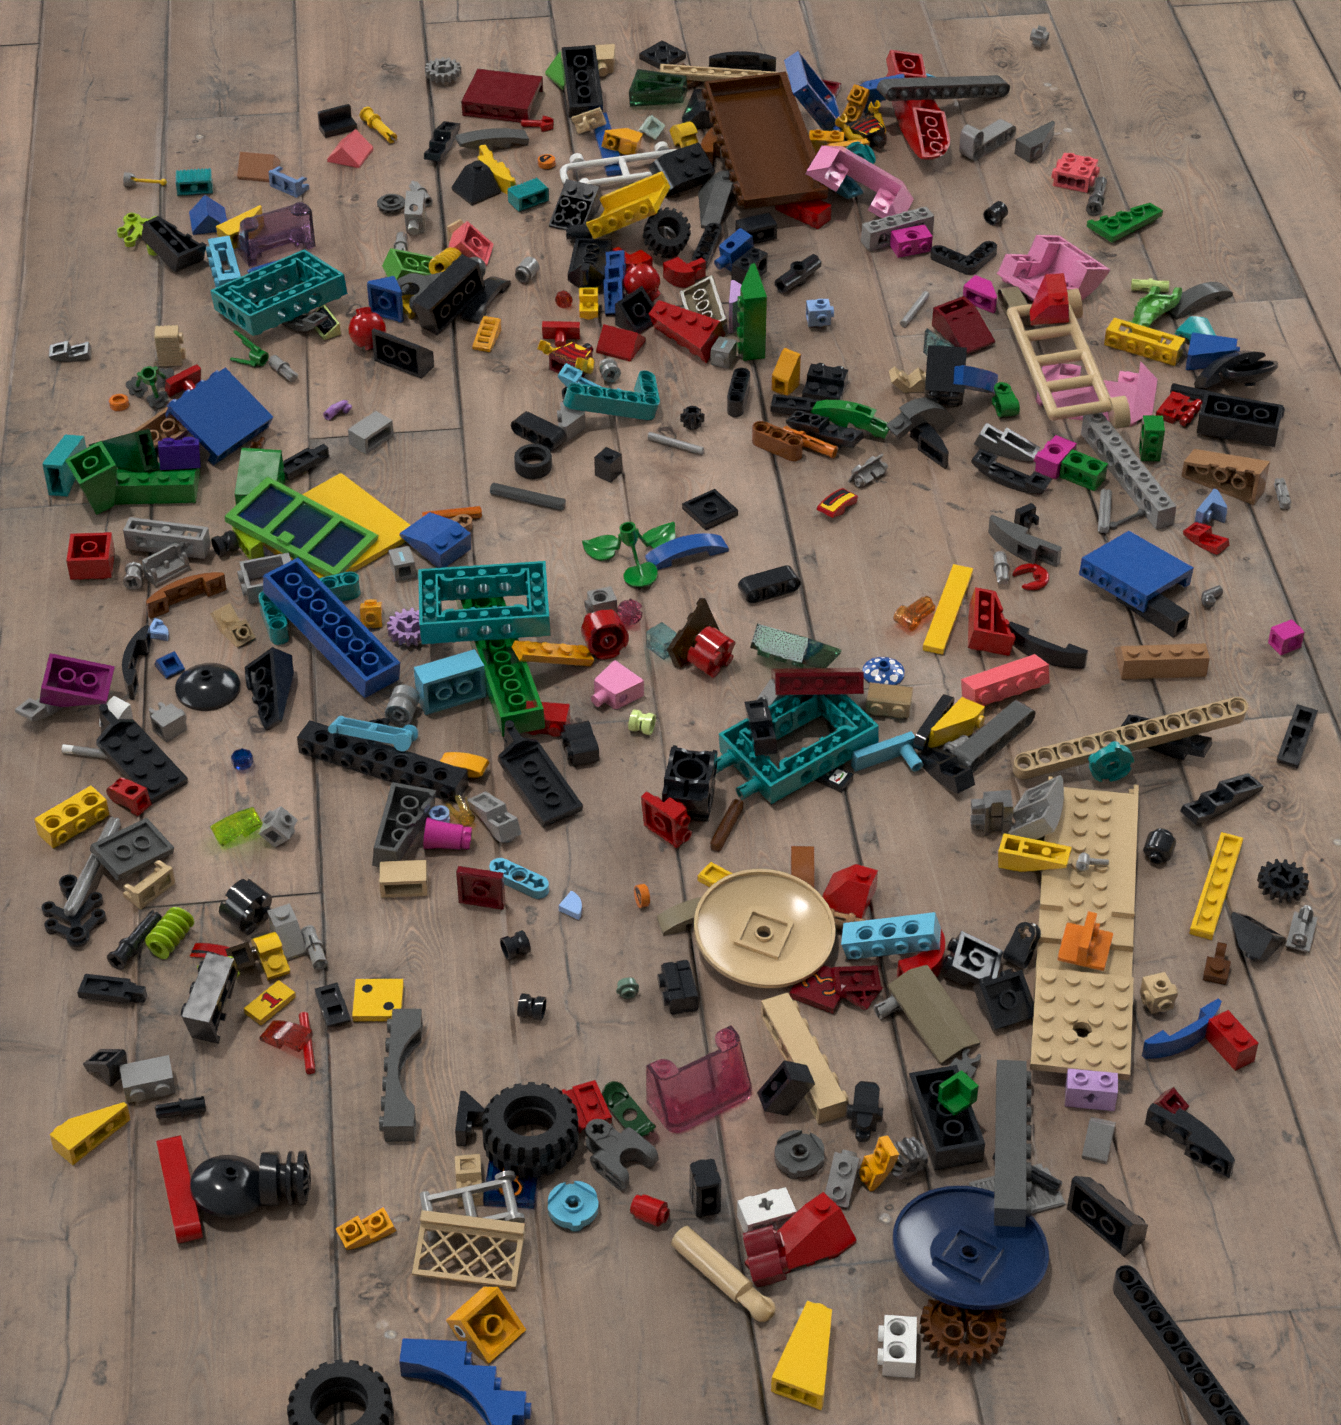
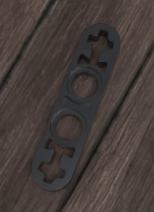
M710 223L706 226L692 257V261L703 258L706 261V269L722 237V226L720 224Z
M946 694L941 696L918 730L913 741V749L921 752L926 751L931 728L953 707L954 697Z

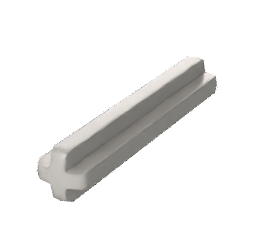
M1110 489L1101 490L1098 521L1099 533L1106 534L1109 532L1112 497Z

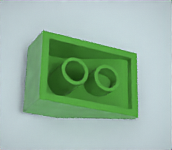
M390 248L382 267L387 277L395 276L396 280L410 273H417L423 276L431 275L429 262L433 256Z

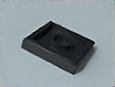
M712 489L682 503V509L704 530L738 516V509L716 489Z

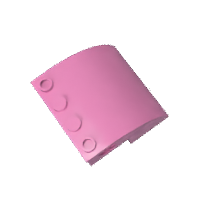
M1036 235L1028 255L1005 254L997 274L1002 277L1003 282L1018 286L1021 293L1027 294V298L1034 301L1045 274L1064 273L1067 290L1078 288L1083 300L1102 283L1109 274L1110 269L1061 236Z

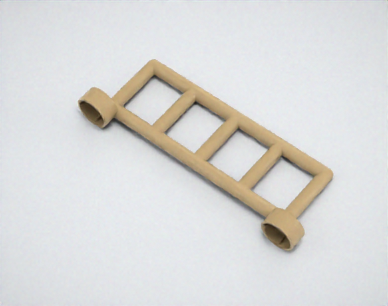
M1078 288L1067 290L1069 322L1065 325L1026 331L1020 317L1030 316L1032 304L1008 308V319L1050 420L1054 421L1108 412L1109 421L1115 429L1130 426V408L1126 396L1110 397L1077 319L1083 316L1082 299ZM1071 335L1077 349L1036 356L1031 342ZM1082 360L1088 375L1046 381L1041 367ZM1093 386L1099 401L1057 408L1051 393Z

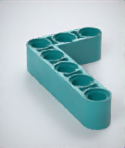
M646 370L639 372L634 392L571 383L567 387L563 404L569 409L642 420H653L660 403L656 377L652 372Z
M344 572L319 578L341 602L355 599L361 594L359 575L355 572ZM262 591L259 594L260 612L270 641L275 645H283L289 640L285 614Z

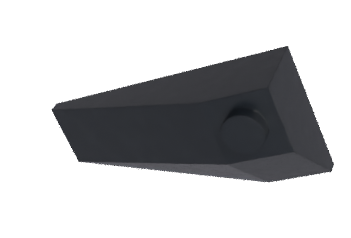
M694 89L682 116V123L690 121L695 125L696 129H711L713 123L710 122V112L706 110V100L702 98V89Z
M274 647L245 666L246 686L248 690L252 691L253 703L257 704L259 708L258 715L264 729L267 731L283 720L294 674L292 655Z

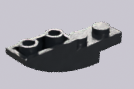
M795 411L786 420V424L792 429L799 432L804 431L806 435L837 446L838 450L843 446L854 448L864 438L863 431L830 424L829 417Z
M1128 714L1121 727L1151 718ZM1148 730V731H1147V733L1150 734V735H1156V734H1157V733H1156L1155 731H1153V730ZM1197 734L1147 748L1184 760L1187 755L1204 758L1212 746V737Z
M1154 1103L1149 1106L1145 1125L1154 1131L1168 1136L1175 1142L1185 1145L1184 1155L1190 1157L1193 1161L1211 1168L1218 1174L1228 1178L1231 1177L1235 1159L1223 1141L1209 1127L1181 1108L1173 1114Z

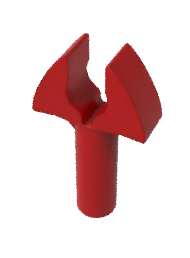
M543 116L542 120H521L522 127H540L541 132L552 130L554 125V119L548 116Z

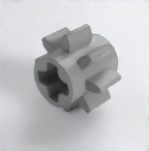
M1038 25L1037 29H1032L1030 41H1033V46L1041 48L1042 44H1047L1050 33L1046 32V27Z

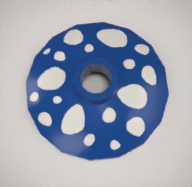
M889 657L872 658L864 664L862 670L864 672V679L869 684L872 682L897 685L901 683L905 673L902 664Z

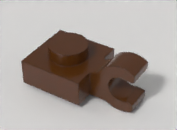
M1217 942L1215 957L1207 956L1202 980L1226 985L1231 961L1224 960L1226 943Z

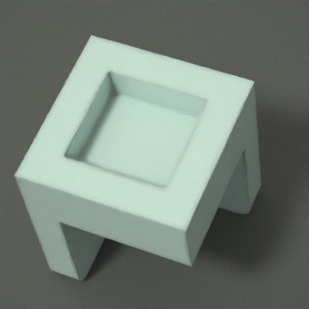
M651 115L647 117L638 131L644 132L656 140L666 125Z

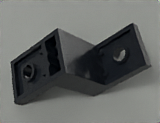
M928 345L925 398L935 399L941 404H947L948 407L963 405L965 385L953 384L954 367L966 365V347Z

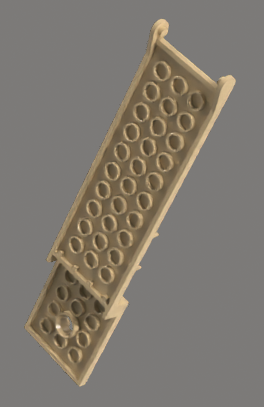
M1048 776V780L1053 779V776ZM1134 785L1133 789H1129L1128 793L1064 787L1063 807L1058 825L1054 832L1044 836L1045 842L1070 846L1072 850L1067 868L1042 870L1038 923L1041 929V938L1037 944L1030 1070L1067 1074L1068 1069L1118 1073V1079L1129 1080L1134 982V977H1132V960L1134 948L1139 785ZM1081 853H1087L1090 858L1109 860V865H1089V869L1086 871L1076 869V861ZM1088 911L1097 913L1096 923L1100 924V930L1113 933L1104 971L1057 960L1066 924L1073 923L1084 926ZM1084 1029L1090 1033L1087 1037L1082 1038L1078 1037L1074 1030Z

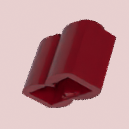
M773 1225L743 1233L749 1269L755 1286L758 1288L787 1280L786 1272L790 1271L786 1255L782 1256L781 1247H784L781 1232H776Z

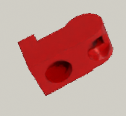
M119 778L106 789L108 797L114 803L126 806L137 817L152 805L147 788L125 778Z

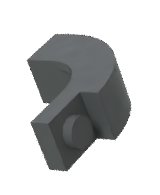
M924 397L911 400L899 407L901 413L887 423L886 426L900 440L922 423H930L941 433L953 424L955 420L937 400Z

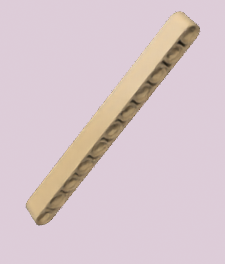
M1233 697L1026 751L1015 757L1013 773L1018 779L1023 780L1089 763L1088 757L1106 747L1107 745L1104 744L1106 741H1117L1120 745L1128 747L1132 752L1239 724L1245 719L1248 703L1241 697ZM1233 708H1238V709H1240L1242 712L1236 713V712H1234L1232 709H1233ZM1211 714H1218L1220 718H1213ZM1195 719V720H1197L1199 723H1198V724H1193V723H1191L1189 720ZM1168 725H1175L1178 729H1170ZM1148 730H1153V731H1155L1157 734H1156V735H1150V734L1147 733V731H1148ZM1133 736L1135 740L1130 741L1127 740L1125 737ZM1090 747L1093 751L1086 752L1083 748ZM1067 752L1071 754V757L1066 758L1061 754ZM1047 758L1050 760V762L1043 763L1040 761V759ZM1024 763L1027 764L1029 767L1023 769L1020 768L1018 765Z

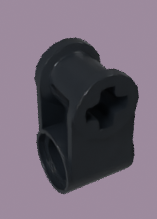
M1019 923L1003 952V959L1026 969L1041 938L1040 927L1034 923ZM1026 929H1029L1030 937H1027V934L1024 933Z

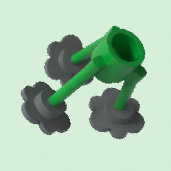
M146 366L141 372L137 373L138 378L134 376L126 382V388L129 389L130 395L135 394V396L140 398L144 396V392L148 391V386L146 385H151L153 393L146 400L151 408L161 409L169 399L165 391H157L155 383L158 382V387L165 388V380L174 376V370L171 368L166 370L161 368L158 370L157 366Z

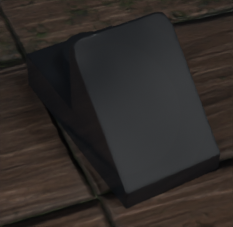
M99 1049L83 1063V1066L87 1072H99L108 1086L111 1087L121 1079L119 1065L127 1064V1054L124 1049Z
M460 1091L455 1127L456 1146L467 1145L468 1136L472 1137L473 1126L482 1127V1116L484 1115L485 1108L466 1091Z

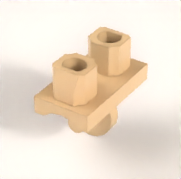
M600 107L571 118L578 134L606 125L607 123Z

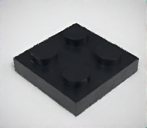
M661 40L640 52L639 59L660 69V64L675 65L686 59V52Z

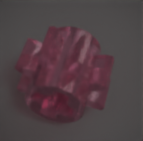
M631 598L629 601H622L617 608L623 624L626 623L628 626L637 624L643 616V612L640 611L642 605Z

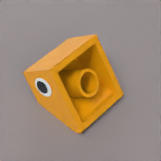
M483 1287L446 1319L458 1340L467 1341V1348L486 1364L494 1360L526 1331V1328L499 1287Z

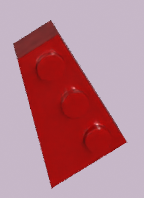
M977 587L974 589L969 604L968 648L1009 656L1015 641V635L1009 629V621L1003 615L1004 609L996 591Z

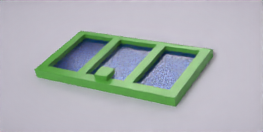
M266 477L225 515L226 523L282 553H289L293 559L299 558L306 566L325 576L346 572L379 537L378 534L270 477Z

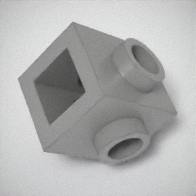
M281 806L273 811L269 810L262 819L263 825L258 834L274 847H277L293 836L295 833L294 827L298 819Z

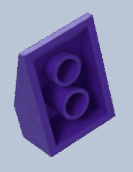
M184 437L182 440L164 438L162 441H158L160 470L201 468L199 439Z

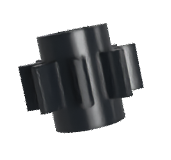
M688 406L680 414V422H683V427L689 430L698 429L702 426V422L705 421V414L701 413V408L699 409L697 406Z

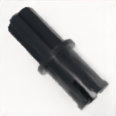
M204 1096L184 1100L178 1098L177 1102L155 1106V1113L158 1119L178 1115L184 1118V1115L206 1112Z

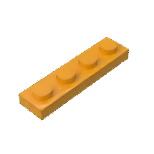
M516 640L512 645V649L519 661L591 666L594 662L589 649L584 645Z

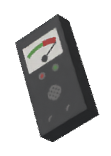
M836 767L814 781L842 793L852 782L854 774Z

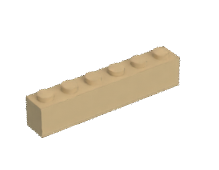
M789 993L762 1000L761 1017L785 1061L805 1064L810 1070L815 1085L804 1098L817 1123L822 1124L846 1116V1105L849 1104L848 1096L844 1090L841 1091L835 1072L830 1071L828 1059L825 1054H821L817 1038L811 1036L808 1022L805 1018L802 1019L797 1002L792 1001Z

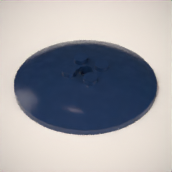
M946 1186L920 1194L901 1210L896 1219L892 1234L895 1259L905 1276L917 1288L932 1298L964 1309L991 1310L1016 1304L1031 1295L1044 1279L1048 1267V1243L1043 1230L1033 1216L1026 1217L1025 1227L994 1226V1192L979 1187ZM969 1252L972 1253L974 1257H967L964 1254Z

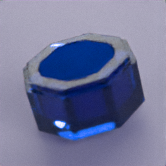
M247 749L235 750L231 755V763L235 769L245 770L250 768L254 762L251 751Z

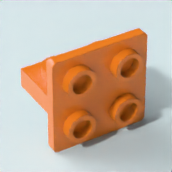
M1088 911L1084 926L1073 923L1066 924L1058 953V961L1101 971L1105 970L1113 933L1099 929L1100 924L1096 923L1097 913Z

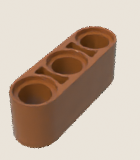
M765 421L753 423V445L789 461H799L802 458V437Z

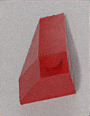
M1064 273L1045 274L1030 308L1031 325L1069 322V301Z
M824 1192L801 1207L776 1231L781 1232L784 1241V1247H781L782 1256L786 1255L790 1271L786 1273L791 1272L793 1268L805 1264L806 1266L813 1265L815 1261L826 1257L829 1259L835 1258L857 1243V1239L841 1208ZM747 1259V1260L745 1261L744 1265L749 1269V1264H748V1259Z

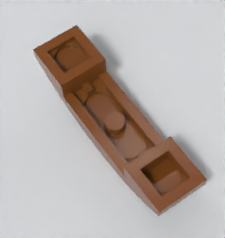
M211 572L192 575L164 586L146 600L148 617L152 619L168 613L170 605L205 593L207 597L226 591L224 573Z

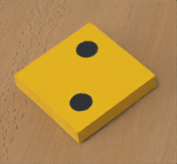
M356 979L352 1012L353 1022L387 1021V1019H392V1009H402L404 980Z

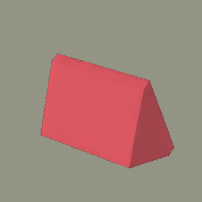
M355 129L340 141L327 158V162L360 168L373 151V146Z

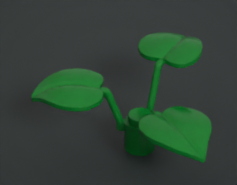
M624 522L619 527L620 534H618V538L614 535H601L590 540H582L585 552L591 558L598 561L613 558L615 550L620 549L621 542L631 547L636 566L625 570L623 575L624 581L632 587H644L656 581L658 571L651 562H645L640 565L635 544L639 538L646 547L651 546L655 549L670 540L676 539L675 522L652 528L645 532L643 536L639 533V529L636 528L633 522Z

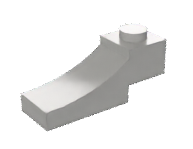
M483 792L467 799L468 807L485 823L492 837L501 843L510 842L516 836L522 834L518 818L507 811L504 802L490 793Z

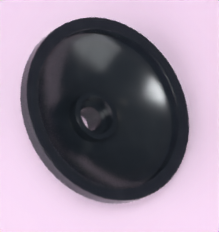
M1258 360L1252 364L1237 363L1221 372L1220 375L1235 383L1254 386L1256 382L1264 380L1274 373L1278 368V362Z
M219 663L195 665L183 672L175 684V693L179 702L190 709L198 711H211L222 708L231 703L240 691V679L237 673L230 667Z
M237 1155L211 1157L203 1161L194 1170L190 1180L191 1196L202 1210L211 1215L222 1218L246 1216L261 1206L259 1166L251 1160Z

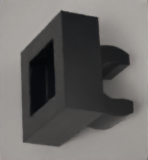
M1029 503L1016 509L1014 523L1030 529L1032 523L1039 525V516L1036 515L1037 507L1033 503Z

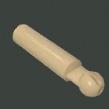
M684 1226L674 1235L671 1246L734 1302L741 1303L748 1309L755 1320L766 1322L773 1318L776 1309L772 1299L758 1292L753 1287V1282L689 1226Z

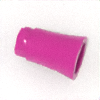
M427 817L423 849H470L472 827H463V825L442 822Z

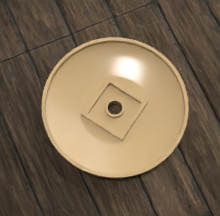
M750 869L736 872L720 879L704 893L695 912L694 935L704 958L722 975L747 986L781 988L806 980L825 964L834 945L835 922L824 898L805 881L781 871ZM765 931L769 936L761 937L758 935V932Z

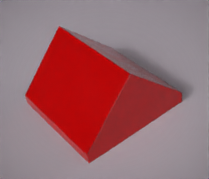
M603 324L596 353L631 362L645 343L646 337L636 332Z

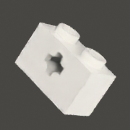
M786 1187L778 1190L772 1189L767 1193L748 1196L737 1201V1217L744 1233L771 1225L777 1231L797 1212Z

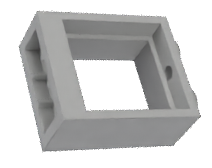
M289 553L240 562L241 570L237 571L239 583L243 582L241 584L242 594L247 596L249 604L259 602V594L263 591V583L250 585L249 579L263 577L264 574L290 562Z

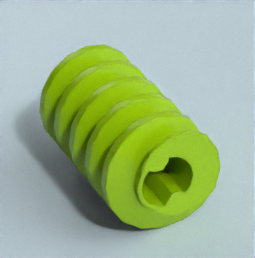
M170 908L156 924V927L151 930V933L146 936L145 942L150 952L158 958L167 959L169 953L174 951L175 946L190 931V927L194 926L193 916L182 908Z

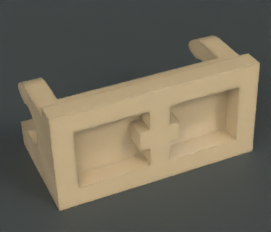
M157 860L154 863L157 868L154 869L152 874L134 887L129 884L123 886L127 890L123 893V897L139 909L144 908L175 884L173 868L171 866H167L162 861Z

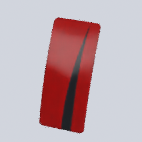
M195 943L190 957L205 958L207 952L228 957L225 949L230 947L211 943Z

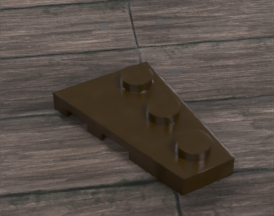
M699 598L696 603V609L686 618L688 620L682 630L677 632L667 648L675 668H681L688 662V651L691 646L695 647L697 644L695 638L704 628L710 626L719 630L705 598Z

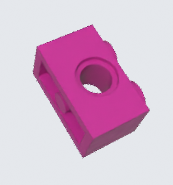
M925 224L891 231L890 247L898 258L931 252L933 236Z
M1055 435L1051 441H1047L1041 452L1038 451L1035 455V471L1056 480L1060 476L1061 462L1072 449L1076 450L1077 443Z

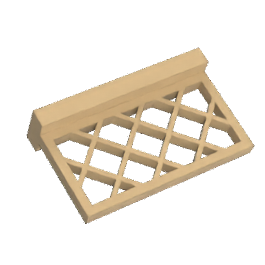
M422 1210L412 1270L413 1276L516 1289L523 1241L525 1240L526 1233L525 1223ZM425 1231L437 1232L441 1240L429 1248L424 1241ZM455 1235H462L467 1243L455 1251L448 1240ZM481 1238H486L493 1246L483 1254H480L474 1243ZM507 1241L517 1242L516 1252L509 1257H506L499 1248ZM445 1243L452 1254L440 1262L433 1251ZM424 1246L426 1248V1251L422 1253V1249ZM471 1246L478 1257L468 1265H465L459 1254ZM497 1250L504 1260L492 1269L484 1258ZM429 1254L437 1263L430 1270L419 1269L420 1260ZM456 1257L463 1268L455 1274L448 1273L444 1265ZM515 1258L513 1266L510 1261ZM482 1261L489 1272L482 1277H475L469 1269ZM507 1264L513 1271L512 1280H500L495 1272Z

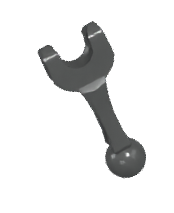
M470 257L479 262L481 273L484 277L486 273L485 262L479 257ZM442 272L425 276L410 273L397 280L402 296L414 295L411 297L409 304L410 309L414 313H416L413 300L439 277Z

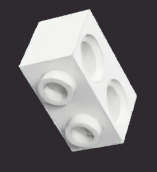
M885 1315L884 1326L879 1325L878 1342H883V1348H878L877 1365H882V1376L915 1377L917 1317Z

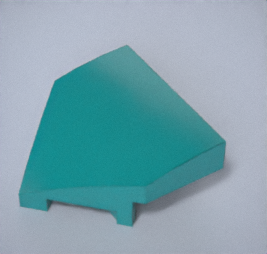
M1190 316L1174 333L1177 336L1188 338L1189 342L1192 332L1216 336L1208 318Z

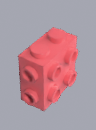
M1064 153L1062 158L1058 159L1056 168L1052 171L1053 186L1088 193L1090 187L1094 186L1095 177H1098L1100 167H1097L1098 159H1093L1089 156H1079L1074 153Z

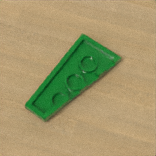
M1146 203L1130 208L1129 212L1119 211L1116 212L1115 216L1108 217L1105 215L1100 217L1098 221L1088 220L1086 227L1113 243L1162 217L1163 210L1152 203Z

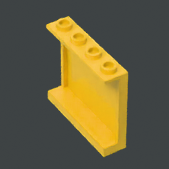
M663 171L601 196L599 200L604 207L603 213L599 218L586 222L593 238L596 239L657 214L671 187Z

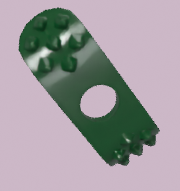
M611 1081L604 1086L602 1096L605 1103L624 1129L627 1127L632 1128L642 1137L649 1136L650 1132H654L656 1125L649 1120L622 1083ZM626 1111H635L637 1117L632 1121L625 1120L623 1115Z

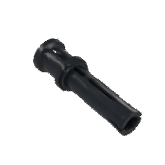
M151 910L127 938L120 940L116 950L107 955L110 965L119 970H123L126 967L127 961L138 953L139 945L161 920L162 916L157 911Z

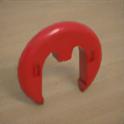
M1022 564L1015 568L1012 574L1015 577L1033 572V578L1036 581L1023 584L1021 588L1026 590H1039L1049 582V573L1045 568L1037 564Z

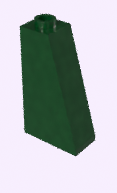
M150 429L102 441L117 468L139 472L160 468Z

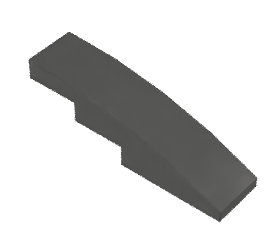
M510 128L475 130L457 134L455 137L460 147L479 150L480 145L486 144L489 151H492L494 146L510 148L511 143L527 145L529 142V137L525 130Z

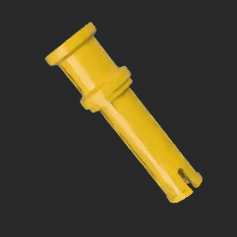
M364 107L360 111V119L366 121L370 128L377 130L389 143H394L391 139L392 137L397 140V134L381 121V117L375 114L371 107Z

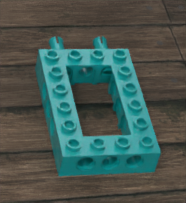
M846 694L788 695L768 706L776 740L820 715L827 719L837 731L824 738H819V741L807 748H801L800 752L791 757L783 758L779 763L778 769L770 761L768 755L755 756L746 718L719 733V748L723 755L717 758L716 774L733 765L748 780V782L735 788L741 800L759 791L770 804H773L851 760L853 751L879 743V725Z

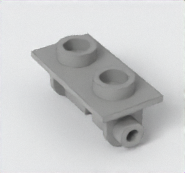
M883 453L876 458L875 456L870 457L863 466L857 465L851 471L852 475L848 482L855 480L856 486L863 487L873 481V476L876 479L886 473L888 465L881 461Z
M1304 905L1300 908L1299 913L1294 912L1286 947L1309 953L1318 918L1313 916L1314 911L1311 906Z

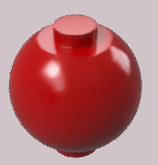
M639 263L636 266L632 264L625 270L627 274L624 276L623 284L628 295L641 286L652 302L661 295V292L658 290L660 276L654 267Z
M371 307L356 309V315L350 320L348 326L349 336L358 347H365V350H373L372 330L377 329L386 333L385 322L380 315L371 312Z

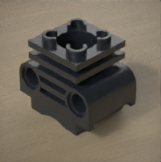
M673 745L664 776L662 801L665 802L670 797L676 802H681L687 808V815L691 817V820L709 822L715 794L718 750H713V752L692 751Z

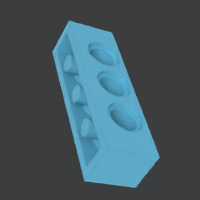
M935 912L843 923L841 945L847 960L938 950L940 948L941 926Z

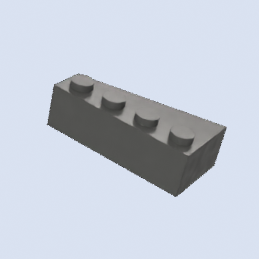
M392 782L374 844L372 866L380 867V862L402 860L426 823L427 817L429 818L430 809L435 806L436 790Z

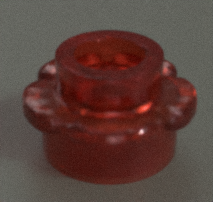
M562 290L557 293L555 302L560 308H566L571 306L573 298L569 292Z

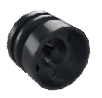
M306 1150L298 1152L297 1162H295L294 1152L289 1151L286 1163H282L279 1151L262 1152L259 1164L261 1205L279 1206L282 1194H286L289 1205H294L296 1193L299 1205H306L311 1189V1167Z

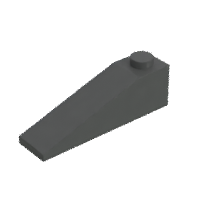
M719 171L702 184L698 192L701 228H706L710 223L721 225L735 197L733 182H730L729 171Z

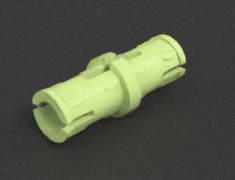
M1153 278L1148 280H1131V291H1148L1149 293L1152 286H1159L1160 292H1169V281L1153 280Z

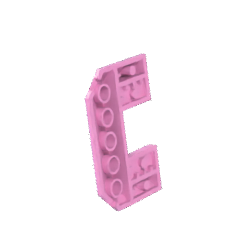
M821 146L805 173L836 192L846 175L877 192L868 211L880 218L908 211L914 200L903 181L843 146Z
M1140 362L1139 373L1120 371L1118 382L1103 380L1111 398L1126 396L1131 416L1129 427L1137 424V421L1142 419L1143 415H1152L1157 378L1142 362ZM1056 364L1043 366L1042 372L1046 381H1054L1080 376L1081 366ZM1093 386L1051 393L1057 408L1099 401ZM1037 392L1036 403L1042 406L1043 403ZM1103 412V415L1109 421L1108 412ZM1083 416L1073 417L1069 419L1083 420Z

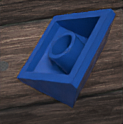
M206 195L189 211L193 235L217 232L216 226L227 221L225 207Z
M395 276L368 281V302L371 312L377 313L383 318L403 323L402 291Z

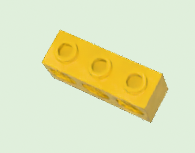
M90 785L34 818L38 835L54 849L110 814L107 799Z

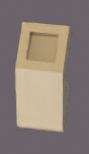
M895 366L889 370L891 383L904 393L925 392L926 371L924 372L918 367L911 374L907 375L903 370L900 371Z
M230 603L210 613L219 631L236 647L256 638L247 620L240 621Z

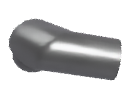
M1217 585L1203 591L1201 603L1207 608L1214 606L1216 602L1215 597L1223 594L1222 587Z

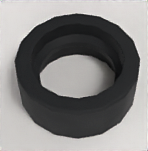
M528 444L520 447L514 455L516 473L527 479H538L548 475L552 469V454L550 450L540 444ZM528 459L542 460V462L537 464H528L524 461Z

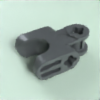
M593 1119L586 1125V1148L593 1153L590 1157L591 1165L602 1177L620 1191L629 1186V1173L622 1166L625 1162L636 1161L649 1168L659 1160L655 1147L632 1128L627 1127L619 1133L603 1119Z

